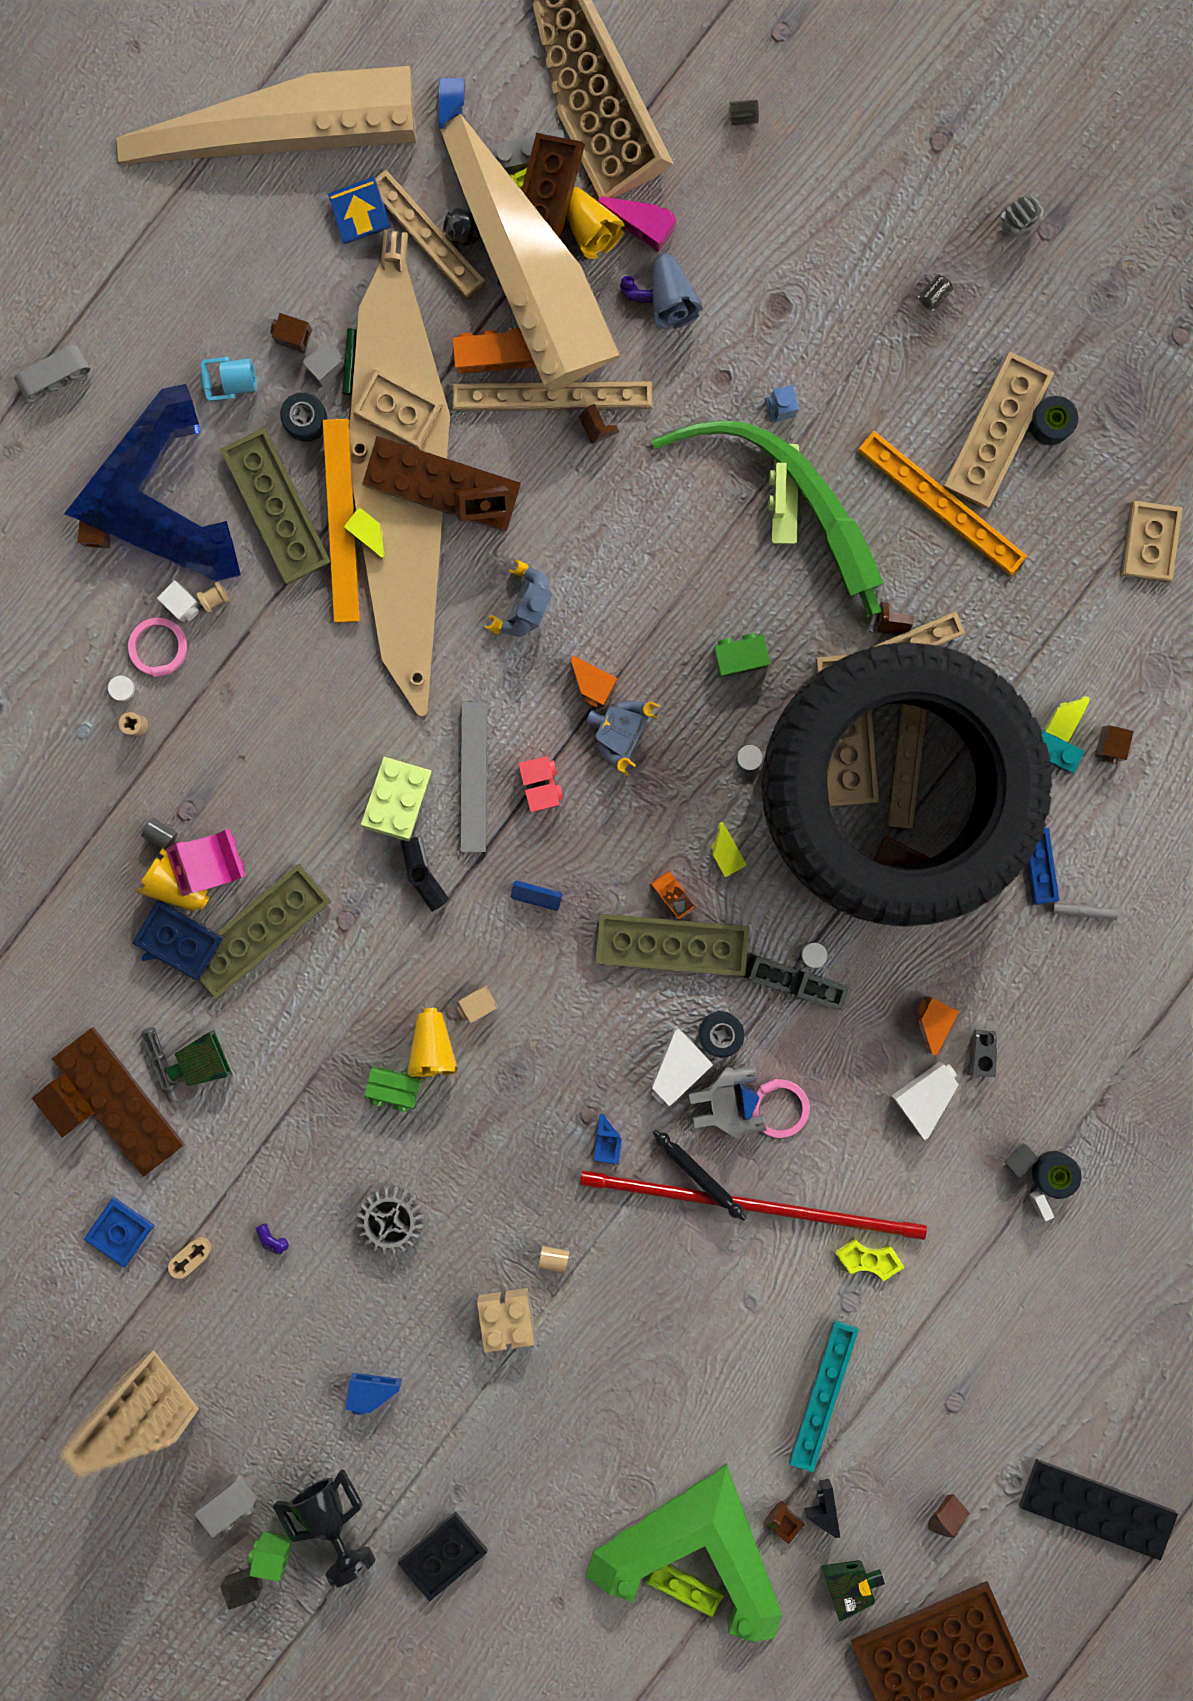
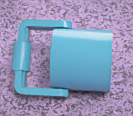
M229 357L205 359L201 362L202 389H205V395L208 400L234 399L235 394L257 391L256 373L251 358L229 361ZM220 363L221 382L226 395L212 397V384L207 364Z

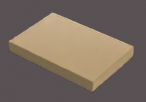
M376 368L352 413L420 450L443 405Z
M1140 501L1131 502L1121 576L1169 583L1173 581L1183 507Z

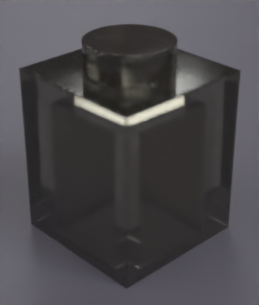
M251 1567L225 1576L220 1587L228 1610L258 1599L263 1589L262 1578L250 1576Z

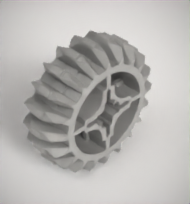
M385 1186L384 1194L379 1189L374 1191L375 1197L368 1194L366 1196L368 1203L362 1202L360 1208L364 1211L357 1213V1217L363 1220L357 1222L356 1226L358 1228H365L359 1233V1236H368L364 1242L365 1245H369L371 1242L375 1243L373 1251H376L379 1246L383 1247L382 1254L384 1255L387 1253L388 1248H391L392 1255L397 1253V1247L402 1252H405L407 1249L406 1244L412 1247L415 1244L413 1238L419 1239L421 1233L418 1230L424 1227V1224L418 1221L424 1218V1213H416L421 1209V1204L413 1206L412 1203H414L416 1197L413 1195L410 1199H407L408 1190L406 1189L402 1195L398 1194V1186H395L393 1193H390L389 1186ZM383 1202H395L393 1208L389 1210L377 1209L375 1207ZM402 1206L409 1214L410 1226L400 1216ZM396 1211L393 1220L394 1223H392V1225H389L387 1230H385V1227L387 1225V1218L389 1216H392L393 1212ZM371 1215L375 1216V1220L381 1225L379 1234L371 1224ZM391 1231L406 1233L396 1239L385 1238Z

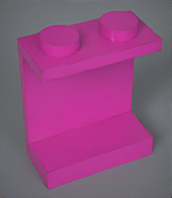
M230 829L190 842L176 843L166 848L182 897L223 885L245 876L244 864L238 856L236 840L231 835Z

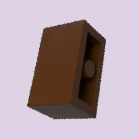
M504 485L453 490L455 514L461 521L511 516L509 490Z
M65 1074L50 1082L32 1097V1100L62 1138L95 1114L88 1102L84 1100Z

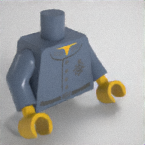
M514 559L513 561L517 562V568L515 571L509 569V572L518 577H524L523 584L507 620L502 622L494 615H490L488 618L493 623L490 626H485V628L495 635L502 632L503 634L523 637L539 626L553 593L548 590L549 579L546 575L530 568L528 564Z
M618 702L613 707L609 706L605 716L591 710L585 722L599 729L595 736L597 741L596 748L603 759L625 776L630 775L625 771L628 765L635 767V764L629 758L648 720L647 716L653 719L658 718L657 715L652 714V710L655 707L661 708V706L654 702Z

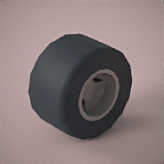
M299 392L289 396L283 402L280 410V420L287 433L294 439L302 442L313 441L323 434V420H327L328 417L323 404L316 396L307 392Z
M718 1011L709 1014L703 1019L698 1035L700 1043L708 1053L715 1057L725 1058L739 1051L743 1045L745 1033L742 1024L734 1015L729 1012Z

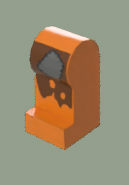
M669 870L650 883L679 920L695 909Z

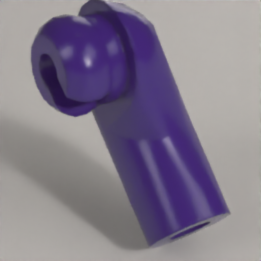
M624 276L622 278L620 289L630 302L653 303V290H640L631 276Z
M267 1223L255 1228L264 1249L276 1255L282 1254L283 1251L288 1249L287 1239L279 1238L277 1240L272 1237Z

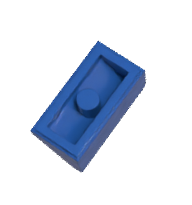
M518 880L514 881L511 898L514 900L558 911L563 895L562 892Z
M738 1084L741 1112L749 1120L760 1098L755 1090L743 1084Z

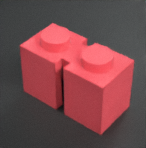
M548 756L518 763L524 786L549 780L547 785L525 790L531 813L560 806L559 800L564 798L561 786H555L553 776L557 775L554 760L549 761Z

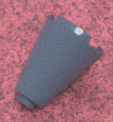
M669 254L658 256L652 264L654 322L656 326L662 329H667L666 325L673 324L674 328L686 326L698 319V312L703 310L702 303L676 257Z

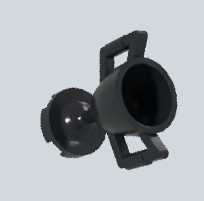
M340 1470L334 1481L332 1478L320 1480L304 1489L290 1502L276 1501L273 1505L279 1521L292 1542L319 1538L332 1543L338 1558L325 1575L331 1587L335 1584L338 1588L358 1578L357 1573L364 1564L367 1569H370L374 1564L376 1558L369 1547L348 1550L340 1537L343 1525L363 1505L345 1470ZM340 1483L352 1504V1507L344 1514L337 1490ZM287 1512H292L306 1530L297 1532Z

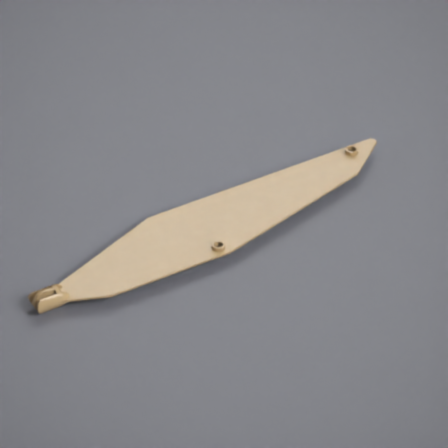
M384 230L381 262L359 306L350 416L352 483L356 510L360 507L379 522L383 530L384 559L362 542L381 658L415 712L419 716H424L428 712L443 512L362 486L376 436L412 448L415 447L353 415L352 412L377 368L443 405L420 450L446 459L448 454L450 413L406 265L408 233L402 232L401 253L398 254L399 233L398 231H392L390 253H388L389 232ZM359 446L365 448L362 453H357L356 449ZM416 674L422 675V680L419 683L413 680Z

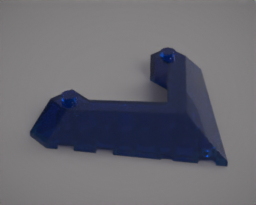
M187 384L163 388L79 493L64 515L87 523L89 526L109 535L112 534L159 557L171 560L186 569L196 571L216 582L241 576L227 521L201 527L143 493L146 484L163 460L164 454L175 438L200 433L198 418Z

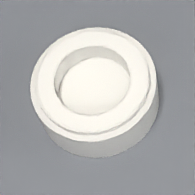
M116 676L109 682L108 691L114 699L127 701L133 697L135 685L131 679L125 676Z
M746 745L739 750L737 762L745 770L756 769L762 762V753L758 747Z
M809 943L803 948L801 957L807 966L818 968L826 962L827 951L819 943Z

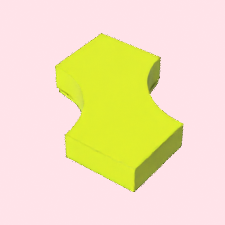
M855 1238L835 1251L849 1274L858 1271H870L877 1274L883 1281H886L905 1268L890 1245L881 1249H870L860 1244Z

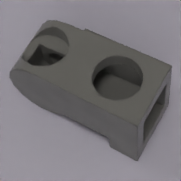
M976 1029L973 1031L968 1075L996 1077L997 1036L995 1031Z

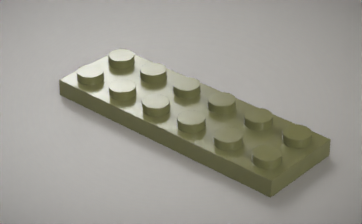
M264 427L220 448L285 583L289 585L330 565L331 560L267 429Z
M297 864L217 932L224 939L200 978V981L216 999L332 902L301 864Z
M600 914L596 964L745 976L749 926Z

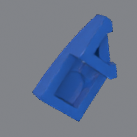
M440 78L439 129H443L446 126V122L454 116L462 115V106H464L465 98L464 78Z
M604 1114L599 1115L594 1162L618 1165L622 1139Z

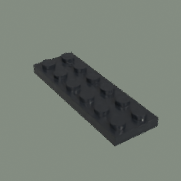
M1039 1459L1035 1460L1019 1503L1020 1508L1160 1561L1178 1513L1173 1509Z

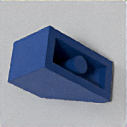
M352 1373L349 1380L346 1410H350L356 1415H365L366 1413L373 1412L399 1392L402 1379Z

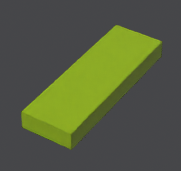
M671 1564L649 1574L646 1578L648 1585L712 1618L724 1597L722 1591Z

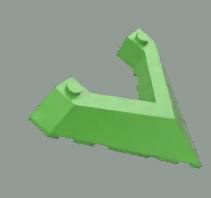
M727 1464L720 1467L719 1471L707 1479L705 1477L688 1488L687 1492L681 1496L674 1497L645 1516L644 1520L635 1526H630L616 1535L609 1543L593 1550L585 1576L608 1594L634 1602L641 1578L705 1546L733 1601L727 1618L729 1634L752 1642L775 1638L782 1612Z

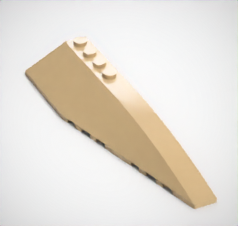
M534 0L533 8L542 45L545 46L547 58H545L546 64L552 76L553 94L556 95L558 102V115L570 139L582 141L585 144L581 162L599 198L601 196L608 198L618 197L654 179L672 166L674 163L592 0Z
M410 66L310 73L116 137L118 163L128 164L416 142Z
M459 114L446 122V126L441 129L453 166L486 250L543 384L551 391L556 392L620 357L582 266L494 157L466 119Z
M152 1350L130 1367L88 1414L66 1443L61 1455L78 1477L94 1473L174 1444L199 1408L156 1352Z

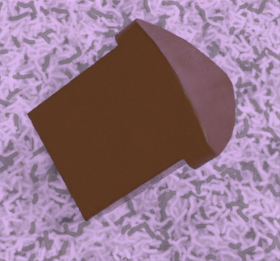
M595 404L587 406L579 415L591 444L619 433L617 425L605 426Z
M880 602L882 612L878 615V633L901 635L911 630L914 622L913 615L889 612L888 602Z
M954 1494L947 1495L940 1507L929 1519L928 1529L941 1536L955 1538L958 1534L957 1531L969 1515V1512Z
M783 1501L774 1506L763 1522L766 1528L772 1530L788 1544L805 1525L804 1521L790 1511Z

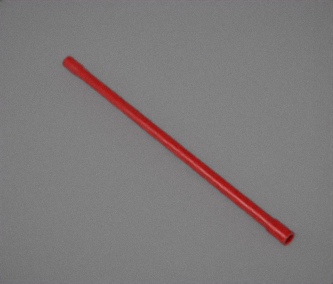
M583 1170L581 1174V1186L600 1189L608 1188L720 1206L705 1191L607 1176L602 1173ZM732 1196L733 1202L740 1204L743 1210L891 1233L925 1240L927 1234V1226L923 1224L889 1221Z

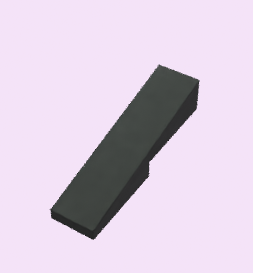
M750 954L745 976H743L748 980L838 1010H842L849 990L848 986Z

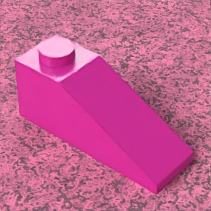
M602 196L598 200L600 204L621 219L624 223V229L657 252L661 250L676 228L677 219L667 208L662 209L654 204Z

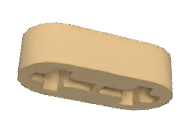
M197 1237L183 1248L169 1262L168 1271L170 1275L174 1278L182 1279L190 1274L210 1255L212 1247L209 1240ZM202 1244L204 1246L202 1251L204 1255L198 1253L193 1257L191 1253L196 1249V1246ZM187 1259L189 1262L184 1266V1270L177 1271L175 1268L178 1265L177 1262L181 1263Z

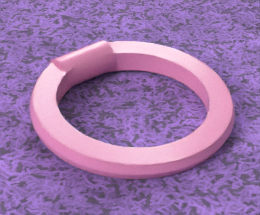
M155 617L144 620L134 628L128 641V654L134 666L141 672L153 677L173 674V671L182 664L187 653V640L182 629L176 623L166 618ZM161 625L168 627L175 633L178 639L179 648L176 657L167 665L153 668L146 666L139 659L136 650L140 634L151 626Z
M776 1078L760 1085V1088L756 1091L760 1099L752 1117L760 1116L759 1104L765 1094L778 1088L792 1090L798 1095L802 1105L801 1116L796 1124L785 1130H775L766 1126L767 1131H761L770 1137L786 1138L796 1134L804 1127L809 1117L810 1104L807 1095L801 1087L791 1081Z

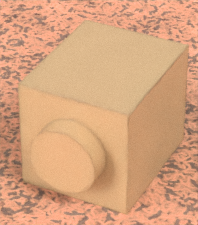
M484 985L458 1001L460 1006L457 1009L464 1020L468 1019L472 1023L497 1009L498 1005L487 986Z

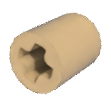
M128 712L119 719V727L125 734L138 737L146 733L148 722L144 716Z
M542 1245L538 1268L565 1274L569 1251Z

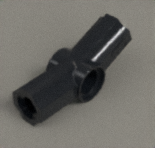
M422 836L410 838L409 842L402 840L400 842L407 869V878L430 910L434 912L450 899L429 869ZM422 868L426 872V877L422 882H416L413 879V873L416 869Z

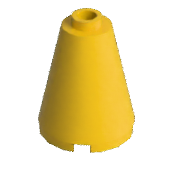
M574 187L566 218L582 254L588 259L598 258L597 253L604 251L606 254L617 245L624 233L621 230L622 226L624 227V223L581 188Z
M162 848L160 854L163 857L161 859L155 858L141 880L144 887H137L135 892L195 912L197 908L202 910L210 898L206 895L208 890L182 897L167 852Z
M437 1008L422 1009V1013L417 1014L407 1075L412 1077H433L438 1074H442V1076L456 1074L458 1067L443 1014L437 1012Z

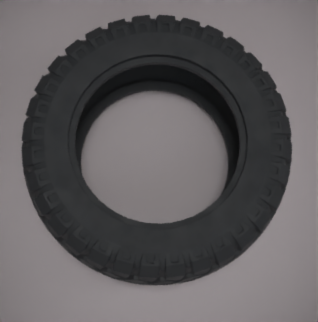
M892 643L854 652L825 667L805 683L787 704L773 729L766 748L762 769V802L767 826L779 854L791 872L815 896L841 912L868 922L889 926H922L952 920L976 910L1000 894L1021 873L1023 867L1028 864L1036 851L1035 847L1040 842L1046 827L1045 821L1050 812L1052 796H1050L1052 769L1049 768L1050 756L1047 743L1043 742V732L1036 717H1032L1031 708L1020 694L1017 695L1014 687L1001 675L998 676L986 664L979 660L976 661L971 656L954 649L951 650L932 644ZM884 704L917 706L944 719L965 742L972 757L976 773L974 805L961 833L937 855L919 863L904 866L880 865L858 852L845 839L837 827L830 810L827 795L829 764L839 740L858 718Z

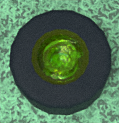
M1057 395L1047 397L1033 411L1032 420L1029 424L1031 434L1042 444L1054 445L1061 443L1077 427L1079 419L1077 408L1065 397Z
M1049 1151L1038 1157L1040 1160L1032 1168V1178L1038 1189L1055 1199L1068 1198L1078 1190L1082 1175L1081 1169L1075 1160L1059 1151Z

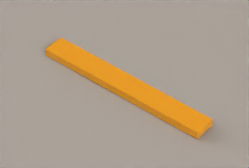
M349 419L323 420L334 622H360L356 537L344 528L345 524L354 514Z
M874 430L857 450L861 456L1008 576H1011L1027 557L1025 553Z

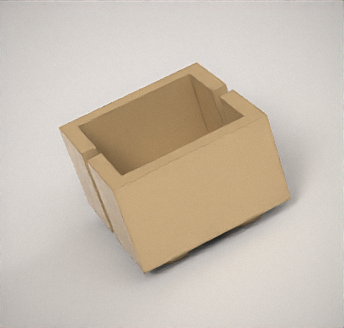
M528 1288L506 1291L504 1303H501V1292L479 1295L477 1306L484 1353L506 1350L508 1344H511L512 1349L534 1345L535 1333Z

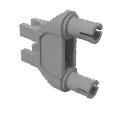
M730 1066L725 1067L709 1088L689 1091L691 1104L711 1101L713 1111L693 1115L695 1128L715 1125L737 1139H741L746 1133L767 1131L764 1115L751 1117L749 1120L746 1118L742 1119L738 1115L734 1087H736V1084L758 1082L755 1066L733 1070V1067L730 1068Z

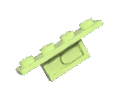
M790 444L799 451L798 444ZM774 459L773 470H770L769 486H773V495H769L768 509L772 511V543L796 544L798 486L786 472L787 463H778Z

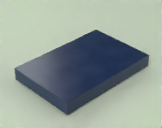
M157 900L132 944L190 978L199 981L224 937L163 901Z

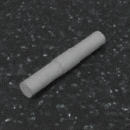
M1057 903L1052 905V913L1111 920H1117L1119 916L1118 910Z

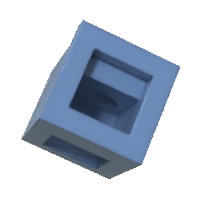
M793 385L774 389L771 396L766 397L771 422L796 416L799 408Z

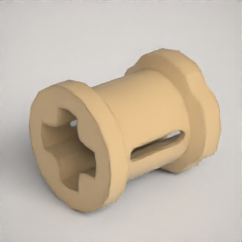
M219 581L209 590L197 593V597L207 613L211 612V608L220 603L230 601Z

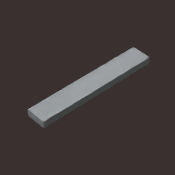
M462 702L461 852H486L487 703Z

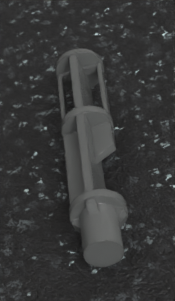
M154 1027L146 1028L141 1032V1035L157 1074L162 1092L167 1095L169 1102L179 1099L176 1093L177 1085L169 1083L164 1069L168 1066V1062L156 1029ZM153 1032H155L162 1050L160 1053L157 1052L151 1036ZM145 1035L149 1036L155 1055L151 1056L144 1038Z

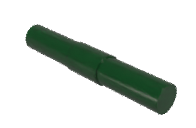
M352 328L347 329L344 358L343 395L348 396L352 395L357 337V330Z

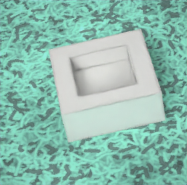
M1038 1190L1030 1193L1029 1196L1039 1217L1045 1222L1054 1218L1044 1194Z

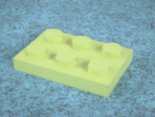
M384 757L361 822V828L409 842L432 771Z

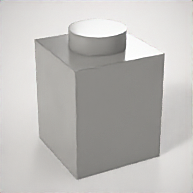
M324 342L303 361V364L317 382L324 387L344 369L341 361L344 357L335 346L330 348Z

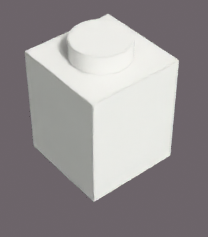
M175 580L157 598L182 622L192 620L199 613L198 608L201 606Z

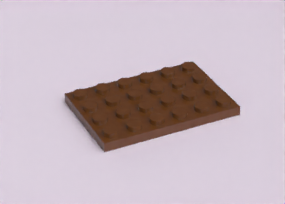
M987 1581L850 1640L876 1701H974L1029 1677Z

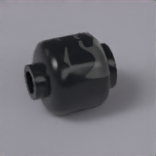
M456 208L452 213H447L443 224V232L446 233L449 241L468 246L472 243L473 239H479L480 232L472 212Z

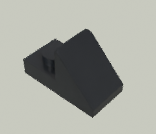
M830 1479L819 1480L821 1487L820 1490H817L819 1506L804 1508V1511L809 1520L833 1537L840 1538L832 1484Z

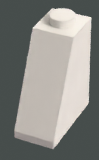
M678 1026L673 1029L651 1084L654 1090L652 1095L661 1105L666 1102L671 1106L713 1065Z
M941 1062L936 1063L891 1096L918 1135L924 1140L930 1136L959 1085L954 1079L957 1077V1074L949 1064L945 1066Z

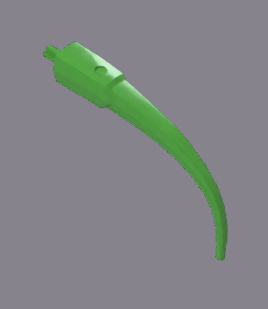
M728 420L693 424L651 440L655 450L697 435L728 434L752 442L762 448L778 463H787L786 472L794 480L809 503L826 535L827 546L838 568L848 597L852 598L860 595L867 617L882 612L874 589L883 586L884 582L856 521L848 516L834 492L811 463L796 448L765 429L745 422Z

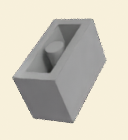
M237 1475L202 1502L194 1515L213 1538L218 1533L223 1535L234 1526L233 1522L239 1517L244 1519L251 1514L257 1497L242 1477Z

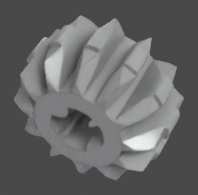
M1025 194L1007 207L1001 214L999 222L1002 225V229L1010 237H1018L1036 224L1043 215L1044 210L1038 199L1031 194Z

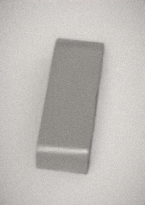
M72 345L22 370L15 375L14 379L26 402H34L87 375L91 368L80 347Z

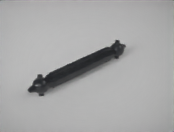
M657 1130L653 1131L656 1144L659 1147H664L667 1155L716 1203L728 1209V1213L732 1218H739L743 1221L746 1219L743 1207L738 1203H734L732 1196L677 1143L671 1142L667 1133Z

